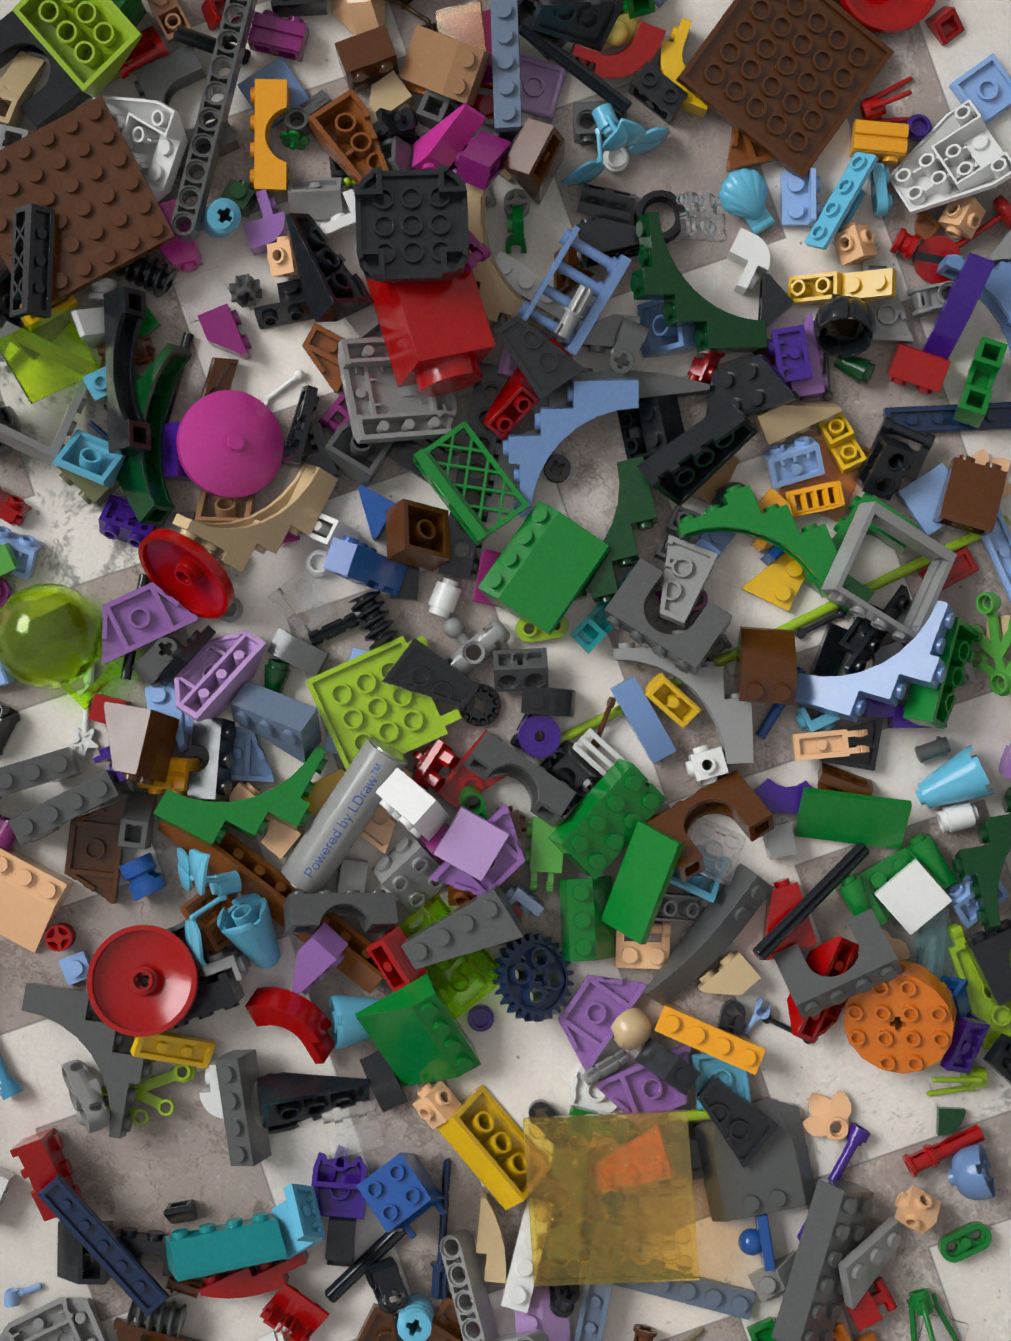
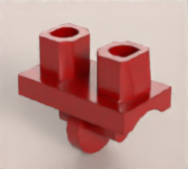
M437 739L432 748L427 746L422 754L414 751L412 754L418 759L413 767L417 772L412 780L426 790L430 788L439 792L446 780L438 775L443 765L453 770L460 759L452 752V748Z

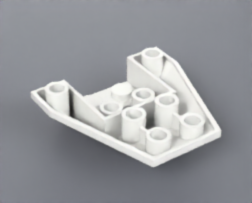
M97 95L95 98L102 96L154 196L159 202L172 190L188 143L179 112L157 100Z
M969 99L947 113L890 173V182L911 215L997 187L1011 178V158L997 144L988 131L982 116Z

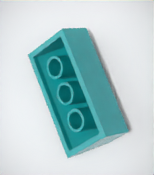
M259 1212L253 1214V1218L242 1220L241 1217L227 1219L226 1224L215 1226V1223H205L200 1225L197 1230L188 1231L187 1228L176 1229L172 1231V1235L165 1236L168 1269L177 1282L286 1259L287 1252L278 1220L272 1214L269 1215L268 1212Z

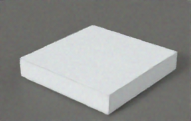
M916 858L874 892L876 897L910 935L952 902V899Z

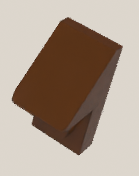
M570 246L562 261L591 278L594 273L577 267L579 263L577 250ZM560 249L556 253H554V259L556 258ZM555 271L554 288L568 295L579 288L580 284L559 271Z

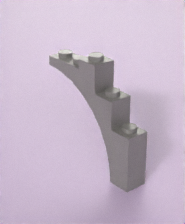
M686 630L672 631V634H678ZM619 643V648L613 649V660L632 661L655 667L675 677L694 693L704 705L715 724L726 764L754 763L752 702L739 701L738 693H729L728 699H724L723 666L716 667V662H704L696 675L691 672L686 674L676 668L675 662L667 657L662 659L654 654L651 650L652 647L647 644L646 647L635 648V643Z

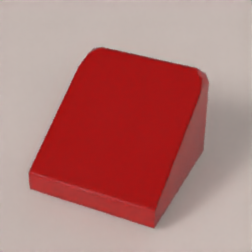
M205 0L202 4L201 11L210 31L220 28L226 0ZM239 16L234 17L231 20V23L238 21L240 19Z
M944 6L925 20L927 27L942 46H945L965 31L955 7Z

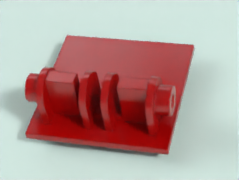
M285 1282L262 1309L260 1317L263 1319L262 1322L272 1329L277 1327V1333L285 1326L286 1330L282 1336L285 1338L291 1331L288 1337L289 1341H309V1337L325 1321L330 1313L300 1293L297 1288Z

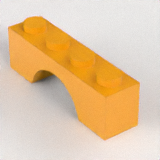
M255 79V87H250V101L255 103V114L250 115V129L254 131V142H250V157L254 158V169H250V185H254V189L257 192L266 189L267 193H287L290 166L287 162L273 155L269 146V132L276 119L286 114L288 109H290V84L286 79Z
M668 1003L664 1005L654 1029L656 1032L753 1075H756L766 1051V1046L715 1027L693 1014Z

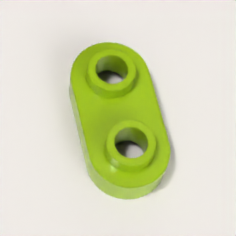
M564 615L560 620V628L554 630L551 635L535 627L533 633L527 634L524 632V626L528 623L520 619L516 624V635L521 641L526 643L559 639L567 633L569 623Z

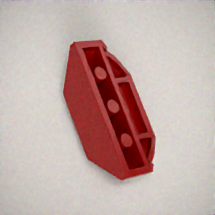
M838 935L810 950L806 962L809 968L818 975L825 977L838 976L848 971L855 964L858 958L859 945ZM789 994L787 1005L792 1034L814 1044L819 1036L826 1033L837 1022L845 1002L826 1008L816 1016H809L803 1019L791 994Z

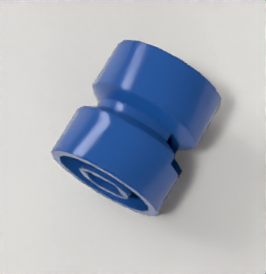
M151 852L119 867L124 880L131 883L129 890L134 901L166 887L161 873L155 872L157 865Z

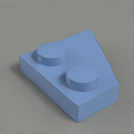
M235 727L236 738L233 745L234 765L231 770V780L275 782V777L257 735L246 727Z

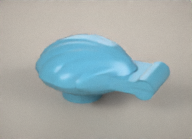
M745 168L731 172L722 182L719 192L723 210L730 215L743 217L751 232L755 235H759L775 224L774 219L765 206L768 188L764 177L756 170Z

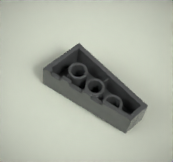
M496 884L410 936L401 947L414 968L418 969L522 938L527 929L499 884Z

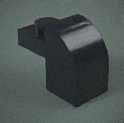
M523 686L521 713L574 717L576 690Z

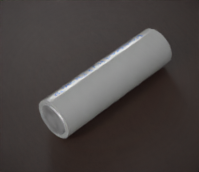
M369 737L281 868L282 874L295 889L307 891L309 894L323 891L380 806L379 802L382 799L376 793L378 788L397 767L403 771L408 764L405 757L396 749L374 737Z

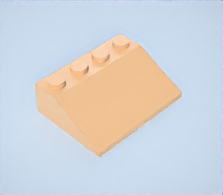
M0 848V935L36 953L74 881L15 849L8 851Z

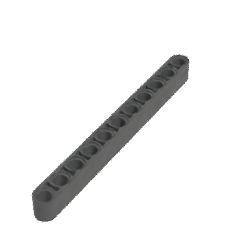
M226 0L171 220L174 233L183 242L194 241L200 232L257 0ZM239 16L243 18L238 24L231 23L234 17ZM227 43H237L236 47L232 50L224 49ZM222 68L230 69V72L227 75H218V72ZM221 93L224 95L221 101H211L215 94ZM208 120H218L214 127H205ZM210 145L211 149L208 153H198L201 146ZM196 171L205 172L201 179H192ZM189 197H198V201L195 205H186V201ZM185 222L192 223L190 230L187 232L179 231L181 224Z

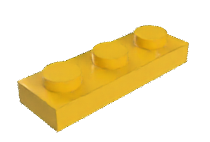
M163 1032L153 1036L135 1037L130 1053L133 1057L206 1069L209 1066L216 1043L212 1039Z

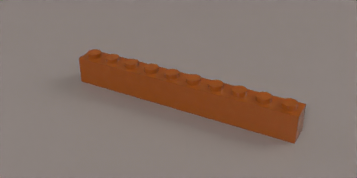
M161 821L157 829L187 853H189L190 849H197L202 853L210 854L208 869L216 875L236 870L240 876L242 886L239 893L242 895L257 893L261 898L265 897L269 904L272 918L285 928L283 903L289 894L299 890L295 889L279 870L228 831L220 844L215 842L213 848ZM334 913L321 918L318 927L325 922L348 943L342 952L345 957L336 968L370 994L384 977L381 974V970H378V966L375 965V961L372 960V956L366 951V947L372 942ZM311 934L293 935L305 943Z

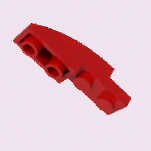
M553 337L549 340L573 358ZM519 367L516 368L500 390L484 421V424L502 440L539 402L536 392Z
M305 1250L289 1260L282 1259L258 1264L257 1269L255 1266L226 1271L220 1275L219 1273L208 1275L203 1279L204 1282L199 1289L200 1295L231 1299L256 1296L282 1287L285 1282H288L289 1275L287 1272L307 1263L309 1254Z

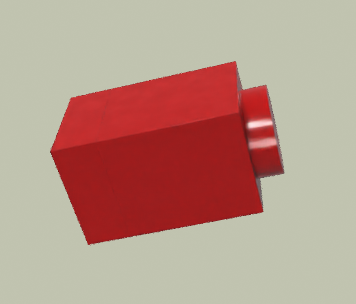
M464 270L461 276L445 281L384 283L366 278L398 388L417 384L421 396L435 397L460 391L482 379L483 375L479 364L492 351L495 343L473 270L470 272Z

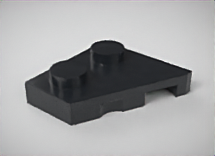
M209 625L201 633L196 630L186 640L189 645L185 648L181 644L171 655L174 659L173 662L157 680L166 687L216 632Z
M877 719L847 728V731L868 730V735L858 738L848 737L849 748L866 745L869 746L870 752L855 753L845 757L820 759V762L875 771L883 720Z

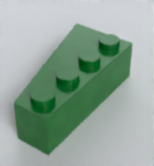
M955 617L952 628L947 629L944 638L946 640L944 651L941 655L938 654V657L946 664V677L943 683H939L937 690L910 683L911 688L908 700L904 704V719L919 726L945 729L956 701L954 691L959 686H962L964 682V666L966 662L971 663L975 654L971 649L974 642H980L981 632L959 617Z

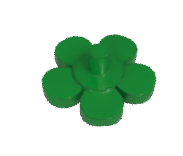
M282 131L279 134L282 144L291 150H295V148L304 150L310 142L309 138L301 135L298 131Z

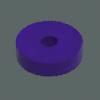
M531 715L524 719L518 728V744L525 753L532 757H547L555 752L560 744V728L552 718L546 715ZM538 731L543 732V739L540 741L535 739V733Z

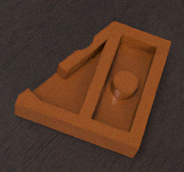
M732 127L726 166L727 173L774 161L762 149L736 128Z
M314 323L302 347L332 390L339 394L343 383L338 363V343L341 339L345 338Z

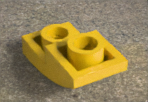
M842 412L835 415V418L830 421L818 423L829 451L843 475L864 464L866 456L854 438L855 433Z

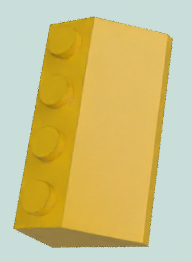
M481 1085L461 1102L462 1105L445 1123L436 1128L501 1206L508 1210L523 1202L552 1166L487 1089Z

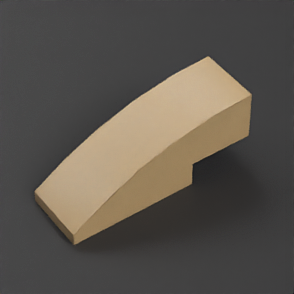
M481 1192L476 1253L486 1254L484 1281L506 1283V1251L501 1224L487 1192Z

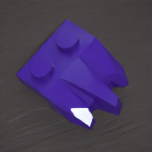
M338 1145L334 1159L331 1161L327 1160L326 1154L319 1152L313 1167L311 1186H314L321 1217L336 1216L365 1220L367 1202L356 1186L367 1178V1168L361 1156L356 1157L352 1163H348L347 1149L341 1145Z

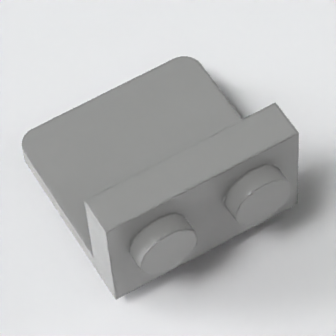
M411 833L401 839L396 847L386 856L380 858L372 868L381 884L391 893L395 892V897L412 913L420 910L446 885L445 883L435 882L430 879V875L440 864Z

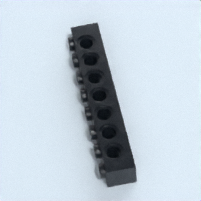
M481 362L479 365L483 377L474 384L467 424L480 440H486L489 443L488 451L498 463L499 454H495L496 444H502V439L487 426L482 425L479 420L482 415L488 414L494 400H489L485 397V391L489 388H495L500 392L509 377L498 373V365ZM465 432L462 447H469L470 438ZM461 451L459 465H467L468 452ZM471 453L469 466H481L485 469L486 459L481 454ZM489 464V468H488V469H489V470H494V469L491 467V465ZM458 470L455 483L464 484V470ZM468 472L467 485L483 487L484 475L476 479ZM488 474L486 488L493 489L494 481L490 480V474ZM457 488L458 491L462 494L463 489ZM466 490L465 495L468 492H476L480 496L479 502L474 504L480 506L482 492ZM485 493L483 506H485L486 496H492L491 493ZM474 510V512H475V513L477 514V516H478V515H479V510ZM482 511V522L487 523L489 512ZM450 512V560L439 566L438 573L440 575L470 580L471 574L477 575L479 559L475 558L476 548L482 549L483 543L476 546L468 534L460 528L459 522ZM458 544H466L470 548V552L466 557H458L454 553L455 547Z

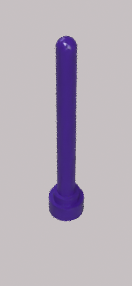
M853 1122L850 1124L847 1136L848 1142L828 1179L840 1180L857 1147L867 1142L871 1134L867 1129ZM805 1222L797 1235L799 1241L801 1239Z

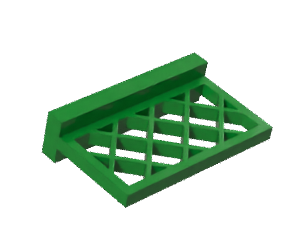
M466 421L460 423L424 450L421 449L413 455L415 466L476 546L483 543L487 537L530 506ZM464 430L470 438L469 447L453 445L454 436ZM451 439V443H450V444H444V443H446L448 440ZM473 443L478 449L472 448ZM437 448L449 449L448 463L436 461L430 453ZM452 450L468 452L466 466L451 464ZM471 453L481 454L485 457V469L469 466ZM489 464L491 465V467H492L494 470H489V469H488V468H489ZM441 467L447 468L446 473L443 471ZM450 468L465 471L464 484L452 483L449 479ZM469 471L484 474L483 487L467 485ZM488 474L501 478L503 481L501 490L486 488ZM505 485L510 491H505ZM457 488L463 489L462 494L458 491ZM466 490L482 492L480 506L468 504L465 500ZM485 493L501 495L499 509L483 506ZM504 496L515 497L521 506L514 511L502 509ZM474 510H479V515H478V516H477V514L474 512ZM482 511L498 513L497 523L489 529L481 521ZM501 514L507 515L503 519H501Z

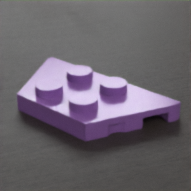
M151 582L103 605L102 663L106 665L160 638L198 622L199 619L194 613L192 614L177 600L167 595L160 587Z
M505 803L488 821L509 832V836L482 881L446 861L430 875L432 881H439L451 885L453 888L472 892L478 896L496 884L500 886L525 862L508 806Z
M587 975L558 1017L562 1029L585 1070L593 1066L614 1035L611 1030L613 1022L625 1010L631 1009L647 985L641 982Z
M682 1044L670 1049L671 1052L688 1063L689 1052H691L690 1046ZM639 1063L608 1075L594 1084L599 1091L637 1125L685 1105L687 1101V1094L683 1095L677 1092Z

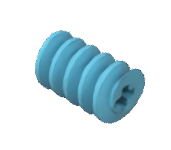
M228 198L215 200L204 212L202 220L204 230L215 238L228 236L240 224L241 211L239 206ZM220 214H223L225 216L223 219V223L218 220L220 218Z
M422 1294L409 1295L408 1303L399 1311L397 1330L404 1341H426L431 1334L433 1305L429 1298Z

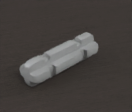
M619 1050L614 1053V1056H609L597 1063L595 1067L585 1070L582 1078L587 1085L592 1086L598 1080H602L617 1071V1068L627 1065L629 1056L626 1055L624 1050Z

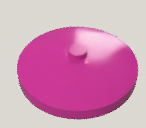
M223 390L204 396L186 411L177 432V453L183 470L197 487L216 497L236 499L252 495L267 486L280 468L284 453V441L280 425L272 411L263 402L250 394L234 390Z

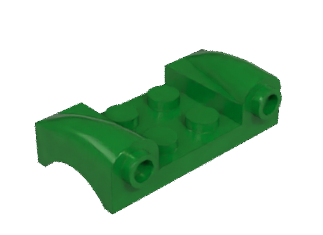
M922 832L909 839L910 843L902 847L901 850L893 852L856 875L854 873L849 874L835 888L853 917L872 908L880 926L888 923V920L894 916L876 897L874 892L915 858L943 890L958 882L930 834H923Z

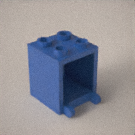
M400 1152L356 1186L387 1233L398 1232L404 1229L408 1236L413 1239L417 1235L410 1224L435 1206L441 1216L447 1214L446 1209L441 1203L445 1199L415 1153Z

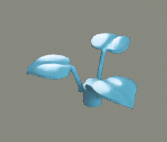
M610 103L602 104L592 111L593 118L597 124V128L594 129L597 138V159L580 165L563 180H559V182L563 185H580L590 182L605 169L604 164H602L603 150L611 152L626 145H631L627 149L630 154H644L659 146L670 134V130L666 127H656L646 131L642 125L624 118L618 120ZM602 134H604L605 137H608V138L604 141L603 145H602V137H601Z
M177 847L178 874L186 891L192 890V881H195L196 890L202 896L205 894V884L209 883L211 893L218 895L216 899L191 914L189 919L185 920L187 946L200 965L208 966L203 959L201 933L196 919L214 905L227 900L226 895L240 892L242 888L241 879L236 870L206 876L210 854L202 853L197 849H190L188 856L183 848Z

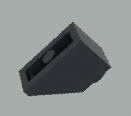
M649 1038L635 1059L636 1062L683 1095L688 1093L701 1073L652 1038Z

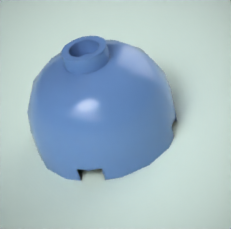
M974 1144L960 1149L952 1159V1169L947 1171L951 1186H957L959 1192L967 1199L976 1201L994 1198L996 1195L994 1178L990 1177L988 1168H991L982 1144Z

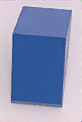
M363 485L358 486L372 539L374 541L379 540L386 528V510L396 503Z

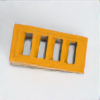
M840 480L784 492L786 501L793 511L794 518L845 507ZM828 489H832L835 503L830 504ZM818 491H821L824 504L822 506H819ZM810 493L813 508H808L806 494ZM798 495L800 496L802 506L800 511H797L795 496Z

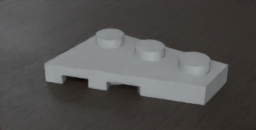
M889 1217L838 1263L844 1303L847 1307L854 1310L901 1244L899 1221Z

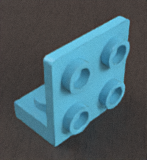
M291 1183L284 1187L286 1200L272 1208L273 1216L278 1220L287 1252V1258L284 1260H289L326 1239L314 1186Z

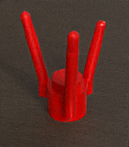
M909 76L860 102L863 120L906 123L910 117L882 118V115L886 114L885 105L910 96L912 91L908 90L886 99L882 98L911 82L913 77Z

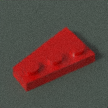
M488 730L482 733L446 777L442 789L439 792L435 791L454 808L460 806L459 794L464 787L469 785L476 786L483 792L506 777L498 775L485 781L463 766ZM471 796V797L467 798L466 802H467L468 800L472 799V798L475 797V796Z

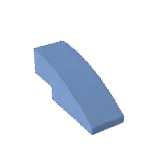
M634 676L610 689L653 764L676 751Z

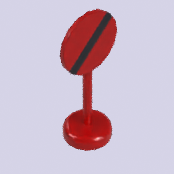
M1002 195L993 200L992 206L997 216L977 228L972 239L963 238L957 243L945 236H932L925 239L915 251L913 264L916 273L922 280L931 284L949 281V278L937 274L939 263L948 254L961 255L959 248L998 222H1001L1010 230L1011 204Z

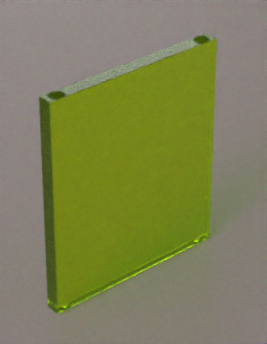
M66 309L52 314L50 318L41 319L0 338V353L31 404L83 380L84 376L100 369L85 341L80 338L78 330Z

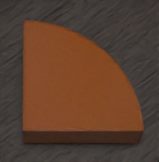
M926 211L919 212L914 225L915 234L921 236L919 242L922 243L925 239L934 236L942 225Z

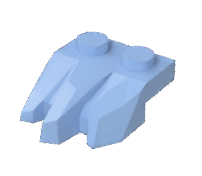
M169 682L166 687L163 684L145 687L147 709L180 719L175 742L181 753L188 748L189 735H192L193 719L176 708L174 682Z

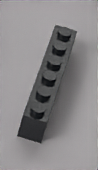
M123 286L103 294L109 453L134 456L151 450L150 423H146L143 419L135 387V352L143 319L146 318V292Z

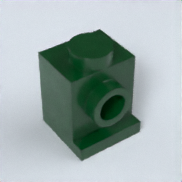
M230 179L221 195V198H228L234 201L239 206L241 215L249 218L258 202L256 193L253 190L254 187L244 180L237 182Z

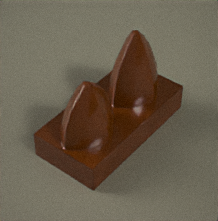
M821 763L818 770V789L842 790L847 793L872 795V780Z

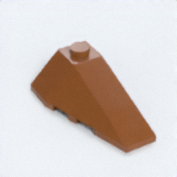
M352 88L308 116L310 131L313 137L357 185L373 168L382 167V171H389L373 128L368 108Z

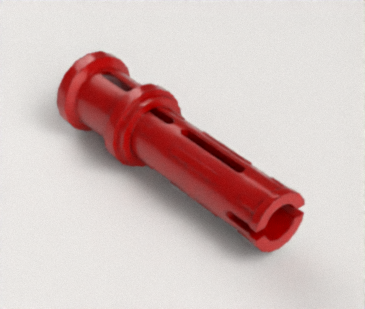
M975 1124L932 1146L931 1144H925L923 1149L911 1155L905 1154L902 1157L908 1171L915 1178L919 1172L930 1167H938L940 1161L956 1154L962 1148L984 1141L985 1138L980 1127Z

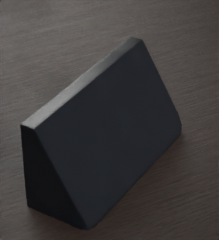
M831 622L827 624L810 674L816 676L838 675L846 651L840 649L838 643L847 632V629Z

